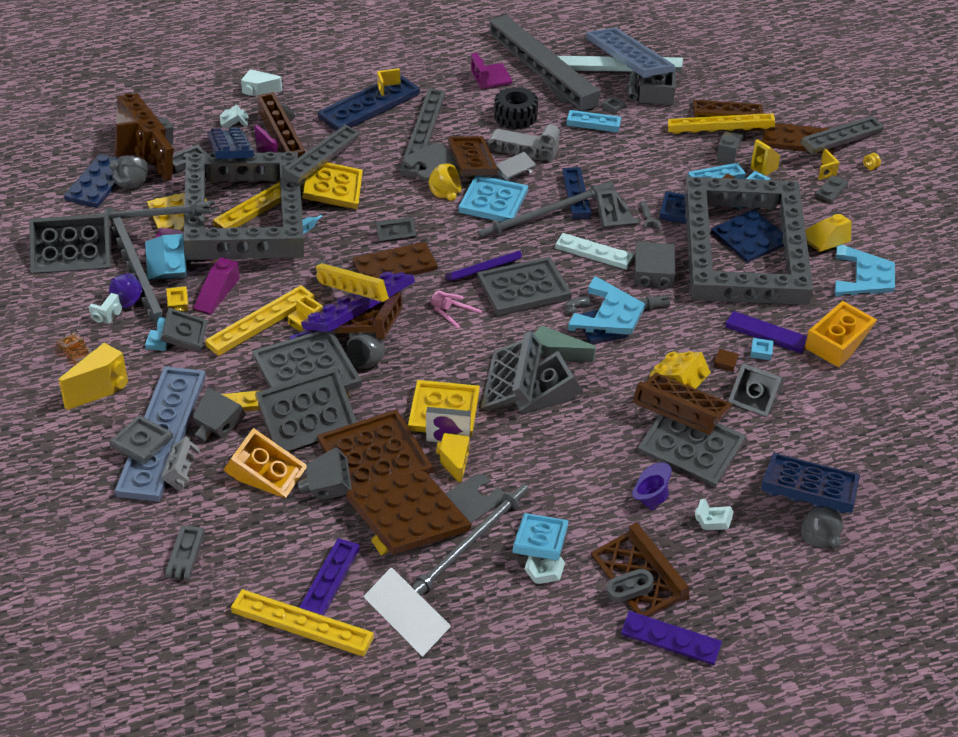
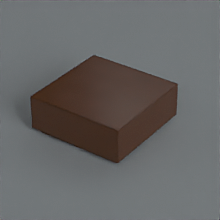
M719 349L713 367L734 372L739 354Z

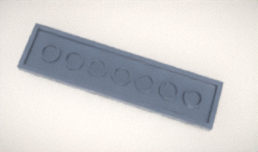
M616 27L586 32V39L640 74L643 78H651L653 75H668L669 72H675V65Z
M164 366L144 418L171 431L173 438L145 464L128 456L115 489L116 497L160 502L167 484L166 481L161 479L172 446L184 438L206 378L205 371Z

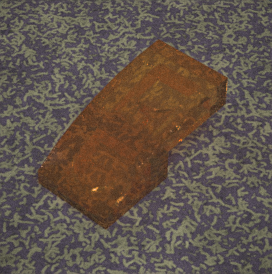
M75 332L56 341L59 348L75 365L93 352L85 345L84 339Z

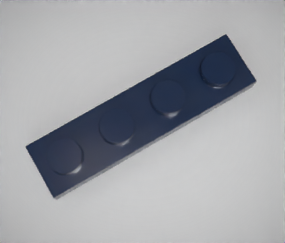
M562 168L567 198L586 192L581 168ZM588 199L569 206L572 219L591 218Z

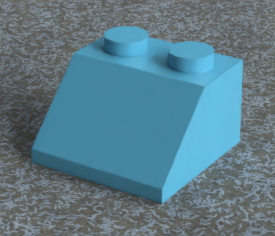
M183 234L162 235L145 242L148 280L187 278Z

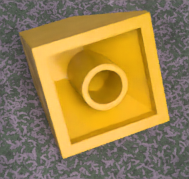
M835 214L805 229L807 244L821 252L851 242L852 221L841 214Z

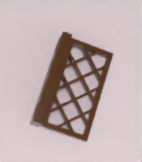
M693 100L694 118L765 114L763 113L762 104ZM753 128V129H751V130H744V131H759V132H763V129H761V128Z
M401 291L335 328L336 333H376L377 339H385L403 309Z
M659 373L652 375L645 383L640 381L637 384L632 402L708 435L714 432L715 425L732 408V403Z
M637 522L629 526L628 532L590 552L593 559L610 580L615 578L612 574L614 568L626 570V573L645 569L651 574L658 576V582L654 583L652 588L656 589L654 597L641 595L626 601L635 613L652 617L678 601L685 602L690 599L687 583ZM627 540L633 545L631 551L619 549L620 544ZM604 553L614 554L612 562L604 561L599 556ZM617 555L630 556L628 564L617 563ZM633 558H643L645 560L644 567L632 565ZM659 590L669 591L673 596L668 599L658 598ZM639 601L652 603L651 608L643 613L638 607Z

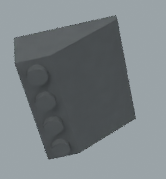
M108 213L29 219L31 274L111 267L112 231Z

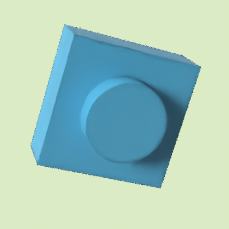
M753 338L750 358L771 361L773 341Z

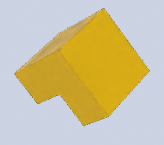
M303 295L296 300L297 310L288 315V324L299 332L305 331L301 322L307 319L309 314L323 310V305L309 296Z

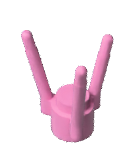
M439 290L434 293L431 299V305L434 306L433 311L442 315L456 328H460V326L443 311L444 309H449L451 304L473 312L482 313V310L452 300H463L464 297L460 295L445 293Z

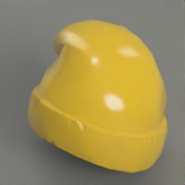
M440 164L430 174L429 187L436 197L454 201L457 197L456 194L461 192L460 176L454 165Z

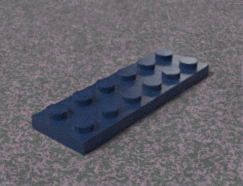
M400 75V84L384 86V96H381L377 84H374L318 111V118L336 131L344 125L353 127L419 95L420 88Z
M231 127L229 130L211 128V131H207V139L216 159L254 158V150L240 128Z

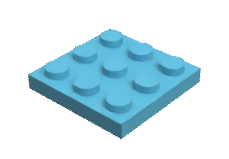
M475 175L459 205V213L497 220L499 222L515 218L528 193V185Z

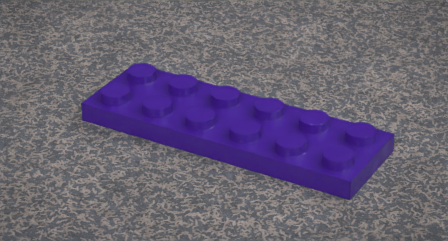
M384 272L378 278L384 281L388 297L415 283L414 276L404 274V272L397 274ZM351 293L348 296L339 297L334 304L325 305L323 310L309 314L308 318L302 321L301 324L303 330L330 332L377 305L380 301Z

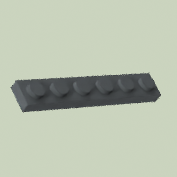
M871 116L803 137L800 143L808 152L815 154L825 149L880 133L884 126Z

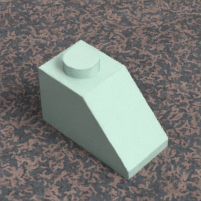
M250 69L241 79L242 93L257 97V95L282 91L281 76Z

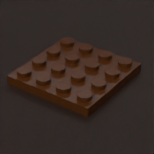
M397 409L317 435L318 443L324 454L337 447L347 457L352 489L401 475H413L416 471H424L428 474L433 473V466Z
M416 471L413 475H401L347 490L346 498L392 555L462 534L471 529L472 524L429 474L424 471Z

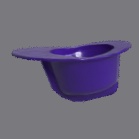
M131 273L112 278L109 285V293L119 296L122 308H128L135 304L142 292L141 283Z
M659 462L647 467L640 475L632 492L633 498L640 500L642 504L655 511L658 505L665 502L669 496L668 482L672 472L670 465Z

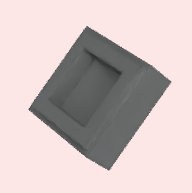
M612 96L604 101L601 107L615 114L623 109L626 103Z

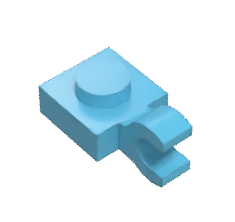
M160 317L158 319L157 331L150 330L145 343L146 349L166 351L169 343L160 340L165 318Z

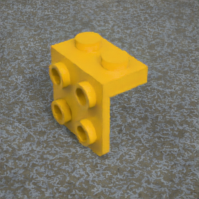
M674 351L666 354L665 358L654 367L649 375L651 377L655 373H659L696 389L711 372L702 352L687 351L685 353H677Z

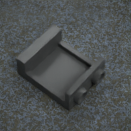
M636 242L634 285L673 288L675 278V244Z

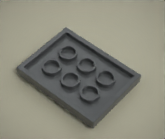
M551 257L477 272V279L497 316L569 300L572 297V292Z
M337 367L255 393L270 440L287 452L318 442L317 435L356 423Z
M660 414L639 445L638 452L662 463H667L670 467L716 487L746 441V435L720 423H717L714 432L708 435Z

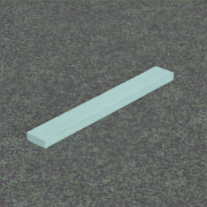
M558 56L575 71H634L613 57ZM663 57L675 65L676 72H682L683 58Z

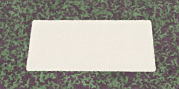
M390 568L363 596L422 657L450 628V624L393 568Z

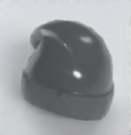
M122 156L117 161H111L109 164L112 170V178L121 188L136 189L148 177V164L139 157Z
M349 333L350 339L346 344V354L353 367L368 369L377 365L382 360L385 354V345L382 339L376 338V333Z
M825 506L822 508L813 507L802 523L801 535L803 539L810 545L819 548L840 547V535L844 529L841 514L834 511L833 508Z

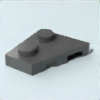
M616 190L596 192L602 229L631 226L639 223L638 219L634 218L628 211L629 207L620 199Z

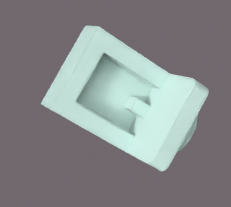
M235 105L220 115V123L224 129L231 127L239 121L244 127H247L249 117L244 109L241 110L238 105Z
M113 293L108 296L101 306L94 304L89 306L91 318L98 323L110 324L122 310L119 296Z
M701 499L698 508L695 510V517L702 529H729L733 516L731 506L710 508L706 499Z
M529 556L525 570L534 583L537 584L560 581L565 562L562 557L557 561L552 559L541 560L539 557Z

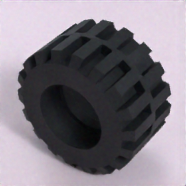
M522 87L505 88V90H501L500 93L496 94L494 119L497 123L499 122V125H505V128L508 129L509 127H512V129L517 127L523 129L524 126L528 128L530 124L533 125L537 121L538 97L534 92Z

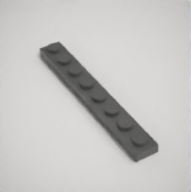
M428 89L405 156L429 145L445 99V90ZM403 159L400 167V176L418 178L416 174L420 171L422 165L416 164L410 169L405 165Z
M347 125L342 126L286 166L281 175L290 182L298 184L359 138L360 132Z
M113 218L114 226L111 227L113 237L116 238L118 249H122V258L126 261L128 272H132L131 274L142 285L140 297L143 296L141 298L143 307L148 309L149 321H154L157 327L158 319L160 317L163 318L161 308L121 218Z

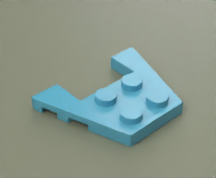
M845 245L836 246V259L856 262V283L836 280L835 296L839 297L844 294L858 295L859 293L868 292L870 294L894 292L895 262Z
M594 276L588 287V293L604 297L605 300L595 318L574 313L568 324V330L575 331L576 328L586 329V332H593L595 329L606 330V333L632 334L644 311L645 303Z

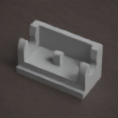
M522 152L496 164L498 168L497 175H493V177L508 181L510 178L525 171L533 173L531 168L534 169L536 164L525 152Z
M184 437L172 446L161 479L177 490H183L184 482L188 484L190 480L187 474L195 456L189 450L194 451L196 454H199L200 451L198 446L189 441L188 437Z

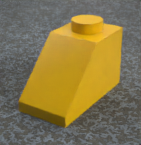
M757 139L754 144L750 169L766 176L778 169L780 155Z
M444 433L442 442L438 441L436 454L440 455V463L456 481L462 482L470 449V437Z

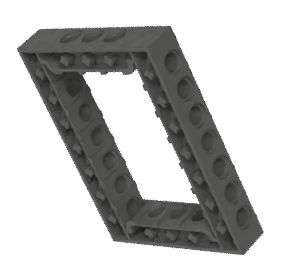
M254 152V158L216 159L214 153L186 154L185 205H191L194 200L205 201V178L208 182H273L280 179L283 227L205 229V213L201 216L184 213L185 260L219 259L220 257L225 259L304 257L300 182L298 184L290 182L281 175L286 166L298 159V152Z
M687 176L684 199L691 300L809 305L813 285L799 181ZM779 205L780 231L783 232L782 244H784L785 249L783 257L786 258L785 271H787V274L712 270L708 206L775 209Z

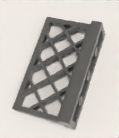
M532 331L524 333L522 341L493 352L481 404L482 411L487 412L519 400L523 405L531 403L542 344Z

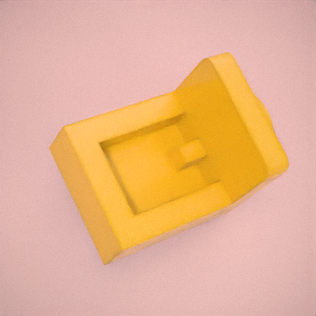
M187 287L166 288L168 309L172 308L184 313L189 311Z

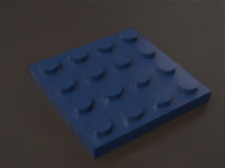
M773 452L761 490L772 496H787L790 500L796 502H810L815 507L822 508L825 506L833 508L838 513H852L860 474Z

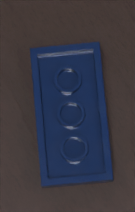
M99 154L64 194V199L98 208L117 186L112 178V170L109 164L111 161H117L118 158Z

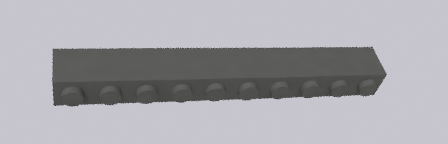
M503 15L489 20L490 34L578 109L585 111L599 105L600 90L511 18Z

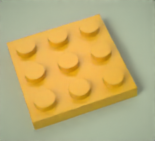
M326 162L305 178L302 198L357 209L363 170Z
M417 380L408 428L410 431L426 433L427 407L471 411L470 437H472L480 386Z

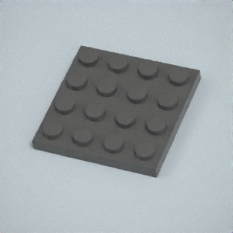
M317 331L252 351L253 359L269 388L336 367L338 368L345 391L362 386L360 376L332 331Z

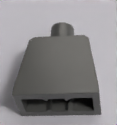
M208 388L193 415V419L200 426L194 436L203 442H206L211 434L222 439L247 414L240 404Z
M337 447L308 463L306 466L307 478L298 481L301 493L304 494L310 491L318 499H329L346 495L347 490L352 489L347 457Z

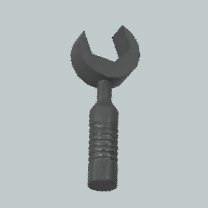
M641 201L639 205L644 218L647 219L644 222V230L646 231V227L654 226L658 228L657 232H659L661 222L651 218L652 215L646 201Z

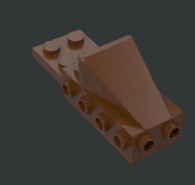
M127 93L117 96L115 156L136 154L137 157L153 165L164 181L172 180L174 148L165 138L166 128L138 93Z

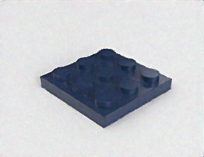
M755 209L711 228L713 235L747 263L784 247V244H782L783 232Z

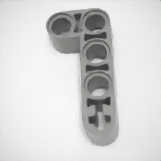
M549 124L544 128L541 137L496 129L493 131L487 146L492 151L513 153L515 155L525 152L533 159L549 160V162H552L559 148L560 131L553 124Z

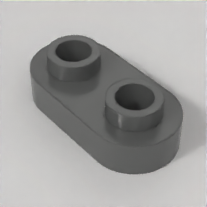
M638 569L615 577L607 584L608 596L615 602H624L647 594L654 586L653 576L645 569Z

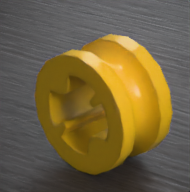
M871 153L863 158V164L871 171L880 167L881 159L878 154Z

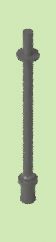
M608 181L598 186L593 185L587 192L501 223L493 220L492 226L479 230L478 235L480 238L493 233L501 236L502 230L589 198L596 200L595 194L597 191L615 190L612 189L614 184L612 181Z
M194 200L191 205L115 212L113 208H106L104 213L98 214L108 213L112 225L114 224L113 218L117 217L127 219L192 213L194 216H201L204 213H215L217 207L210 208V206L216 205L213 200L204 202Z
M520 485L513 493L505 492L502 497L503 503L427 575H419L411 587L420 596L425 592H429L433 588V581L509 508L516 510L519 507L520 503L518 500L529 490L527 485Z

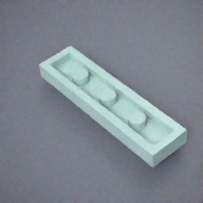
M562 233L555 245V249L626 270L634 257L633 253Z

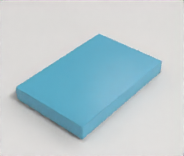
M524 513L512 553L559 561L569 521Z

